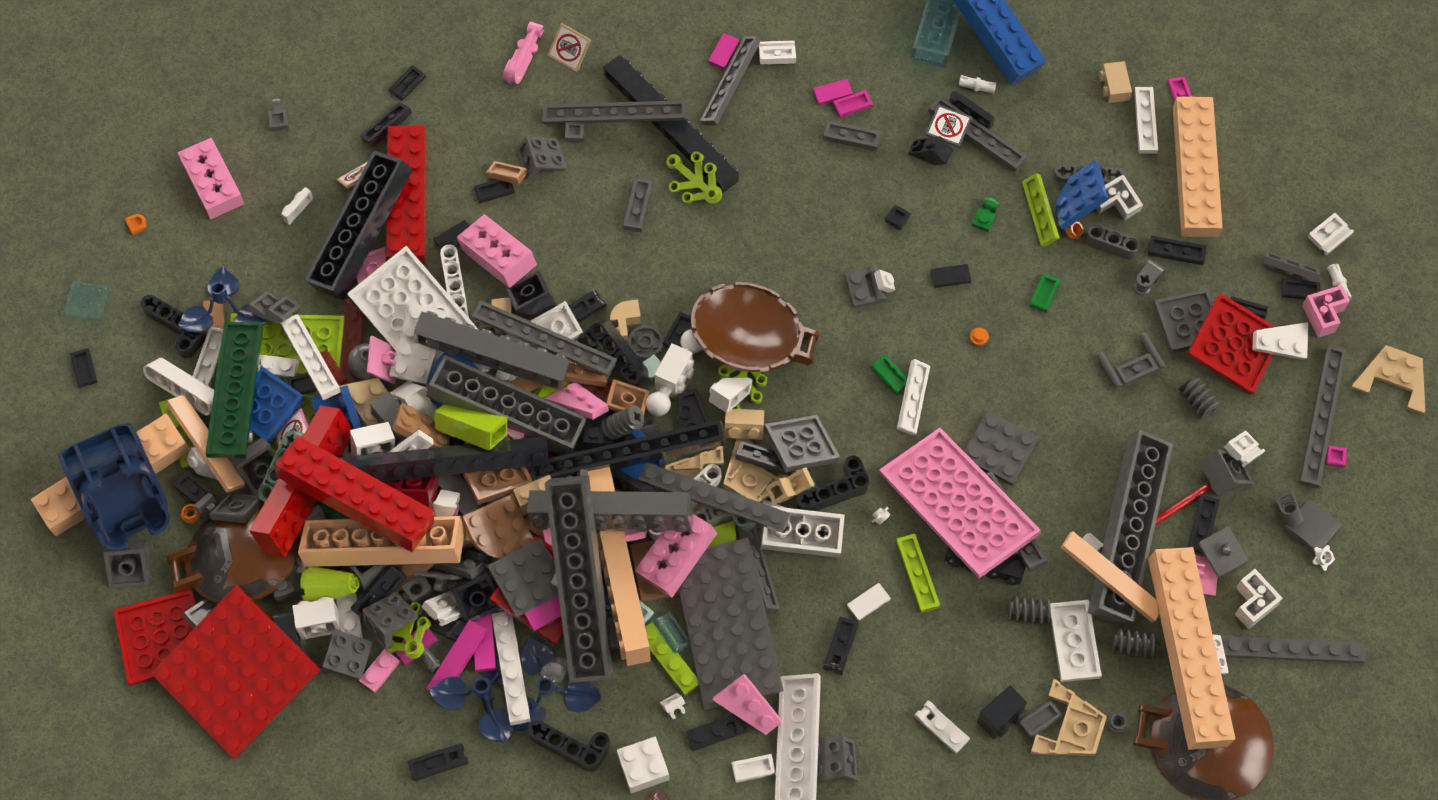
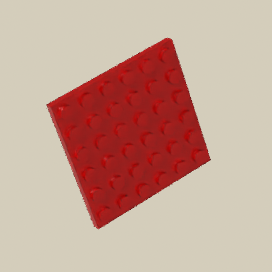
M236 585L151 674L219 745L235 759L310 683L321 669Z

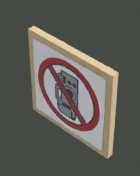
M561 23L548 56L577 72L591 39Z
M367 162L339 177L337 181L347 189L355 185Z

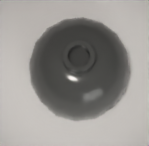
M362 343L354 347L348 358L349 372L354 378L362 381L379 378L367 372L370 343Z

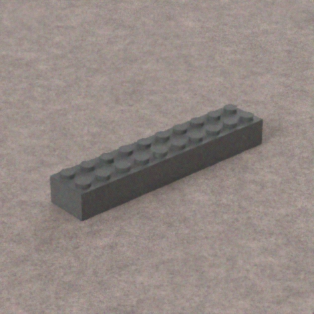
M1138 430L1128 436L1101 555L1140 587H1142L1173 447L1172 443L1142 430ZM1097 577L1095 578L1087 613L1120 627L1133 623L1136 609Z
M589 475L549 479L545 482V491L570 682L610 679L614 671Z

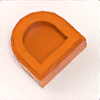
M141 214L125 218L132 235L143 231L147 226V221Z

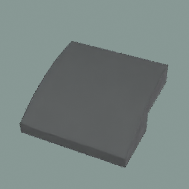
M266 291L252 301L246 310L263 319L282 323L299 310L301 306L286 296L278 299Z
M1307 499L1300 507L1304 518L1303 523L1297 527H1290L1286 524L1284 528L1296 540H1301L1315 553L1314 548L1322 549L1341 525L1325 510Z

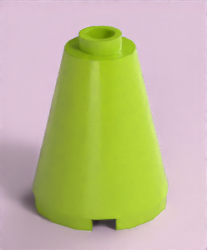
M314 566L308 567V569L303 570L301 575L300 587L305 591V595H302L303 600L313 602L318 601L322 597H329L335 600L353 594L359 588V579L354 573Z

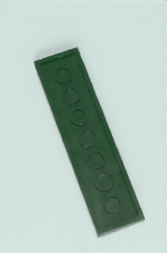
M224 322L205 452L207 458H246L263 335V322Z

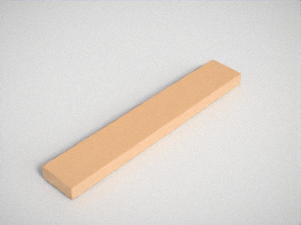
M182 395L168 400L166 405L225 491L229 493L244 487L245 482L228 458L206 457L205 452L209 430L186 396Z
M1070 532L1061 549L1150 622L1156 621L1159 616L1157 600L1075 532Z

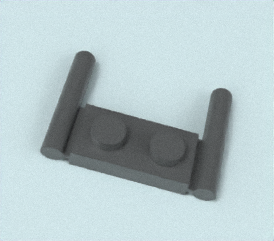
M1142 333L1140 339L1149 353L1115 369L1112 368L1103 352L1097 354V358L1116 389L1166 367L1146 333Z

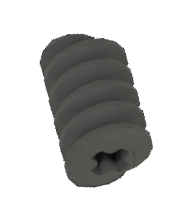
M1190 378L1178 390L1183 392L1185 398L1188 397V403H1193L1192 408L1198 409L1197 414L1202 415L1201 419L1203 420L1216 411L1220 402L1213 403L1212 401L1215 396L1208 397L1210 390L1203 391L1206 385H1198L1201 378L1195 380Z
M632 405L604 418L601 424L602 431L607 438L615 440L641 429L644 424V416L638 406Z
M1014 596L1012 601L1010 600L1008 621L1014 615L1017 622L1023 616L1024 622H1027L1028 618L1031 617L1032 623H1035L1036 618H1039L1040 624L1043 623L1044 619H1047L1049 624L1050 601L1046 599L1044 604H1042V600L1038 599L1034 603V599L1030 598L1027 603L1026 598L1022 597L1019 602L1018 597Z
M1118 628L1113 637L1112 653L1116 648H1118L1119 654H1122L1123 650L1126 649L1127 655H1130L1131 651L1134 650L1137 657L1141 651L1143 658H1146L1147 654L1150 653L1151 659H1153L1156 645L1155 636L1153 633H1150L1147 638L1145 632H1142L1139 636L1138 631H1134L1131 635L1128 629L1123 634L1122 629Z

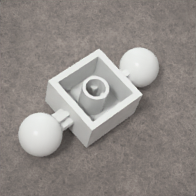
M691 329L685 331L681 336L680 343L682 348L671 344L655 373V390L659 392L650 394L646 400V408L654 416H662L669 411L671 405L669 396L676 399L678 394L683 393L686 384H684L686 379H691L694 373L693 354L701 351L702 348L696 342Z

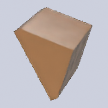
M613 379L605 403L608 405V409L616 412L636 405L644 415L646 400L650 391Z

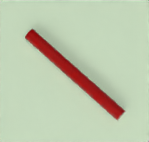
M1206 483L1157 515L1155 526L1198 499L1201 494L1204 495L1212 490L1211 484Z

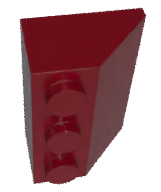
M439 476L385 481L383 483L433 509L432 504L436 501Z

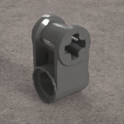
M1149 259L1137 275L1134 284L1135 292L1139 295L1148 294L1154 285L1159 282V277H1163L1166 269Z
M1293 490L1281 497H1274L1288 526L1297 527L1303 523L1304 518Z

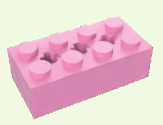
M212 138L178 152L180 160L210 220L244 205L242 196Z
M485 214L457 236L461 249L508 288L512 287L537 265L530 249Z
M693 514L692 530H686V532L666 530L662 532L635 569V572L641 579L672 598L715 538L717 532L712 525Z

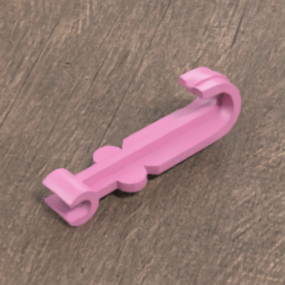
M529 22L526 38L518 41L517 46L519 49L515 50L512 59L508 60L504 69L502 79L507 80V83L519 84L532 60V53L538 51L536 41L538 37L541 38L544 32L543 25Z

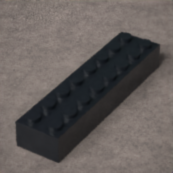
M373 151L305 278V281L313 288L342 300L345 299L413 171L403 160Z

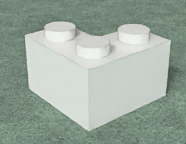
M1121 175L1105 185L1109 200L1095 208L1100 214L1115 205L1123 219L1126 220L1140 212L1143 204L1125 176Z
M408 381L390 392L401 403L412 406L415 410L433 419L437 406L431 402L429 397H426L428 390L426 387Z
M1254 569L1240 580L1236 587L1247 602L1239 607L1235 615L1249 630L1275 609L1283 598Z

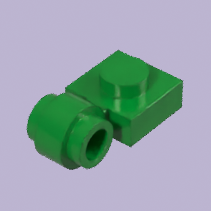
M991 196L989 198L985 197L982 204L985 210L978 209L972 226L989 232L996 217V214H993L992 211H997L1000 202Z

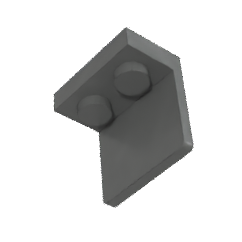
M525 137L516 149L522 167L527 169L525 178L528 180L533 179L540 170L563 171L567 168L557 138Z
M395 592L363 609L364 626L387 650L393 646V632L417 620L418 614Z
M334 629L326 646L320 665V672L327 674L331 670L360 680L366 666L372 641Z
M838 736L818 741L817 783L838 778L847 781L858 780L855 740L845 736Z

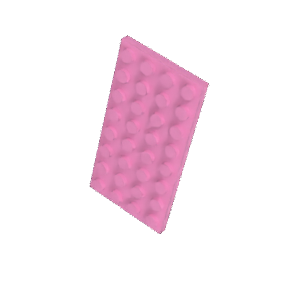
M938 428L879 470L880 475L978 578L984 576L1041 534V530L941 428Z

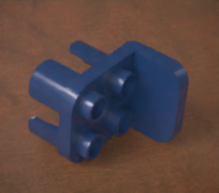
M125 423L114 426L72 444L58 454L63 471L93 535L100 540L106 549L118 551L128 547L130 543L127 537L148 528L150 535H156L166 529L170 521L168 502L132 424Z

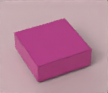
M1328 446L1325 465L1345 468L1347 448Z

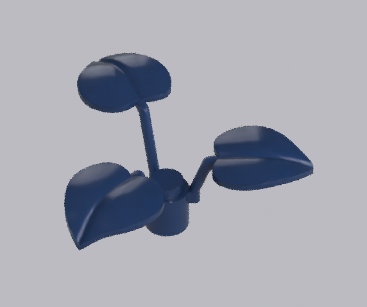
M222 266L213 275L207 287L208 293L212 296L210 298L209 310L207 311L203 306L188 308L182 315L178 326L192 333L206 331L214 323L213 317L209 315L212 313L214 302L223 304L228 301L234 312L238 314L235 317V322H263L264 326L268 320L246 310L249 304L242 306L240 311L237 310L230 296L238 291L239 281Z
M533 638L527 641L522 652V667L529 675H536L539 672L541 675V679L537 682L539 693L536 702L531 697L526 696L531 722L535 720L544 721L546 711L538 704L543 695H551L554 691L567 694L565 698L566 705L574 712L587 711L601 700L598 689L589 681H569L568 691L554 686L552 680L545 677L543 670H549L554 664L555 656L553 651L547 645ZM531 722L513 725V730L527 731Z
M499 656L495 657L496 670L485 671V676L488 679H476L473 687H470V690L465 692V682L458 677H447L430 688V694L435 702L448 710L462 708L465 704L464 696H469L472 692H474L476 697L484 698L489 714L484 715L480 719L479 729L481 734L485 738L496 742L505 743L509 740L513 725H510L508 711L504 708H498L493 712L488 699L490 685L496 682L499 686L504 687Z

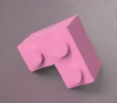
M1342 285L1308 295L1302 305L1318 338L1335 333L1341 323L1336 313L1345 311L1350 302Z

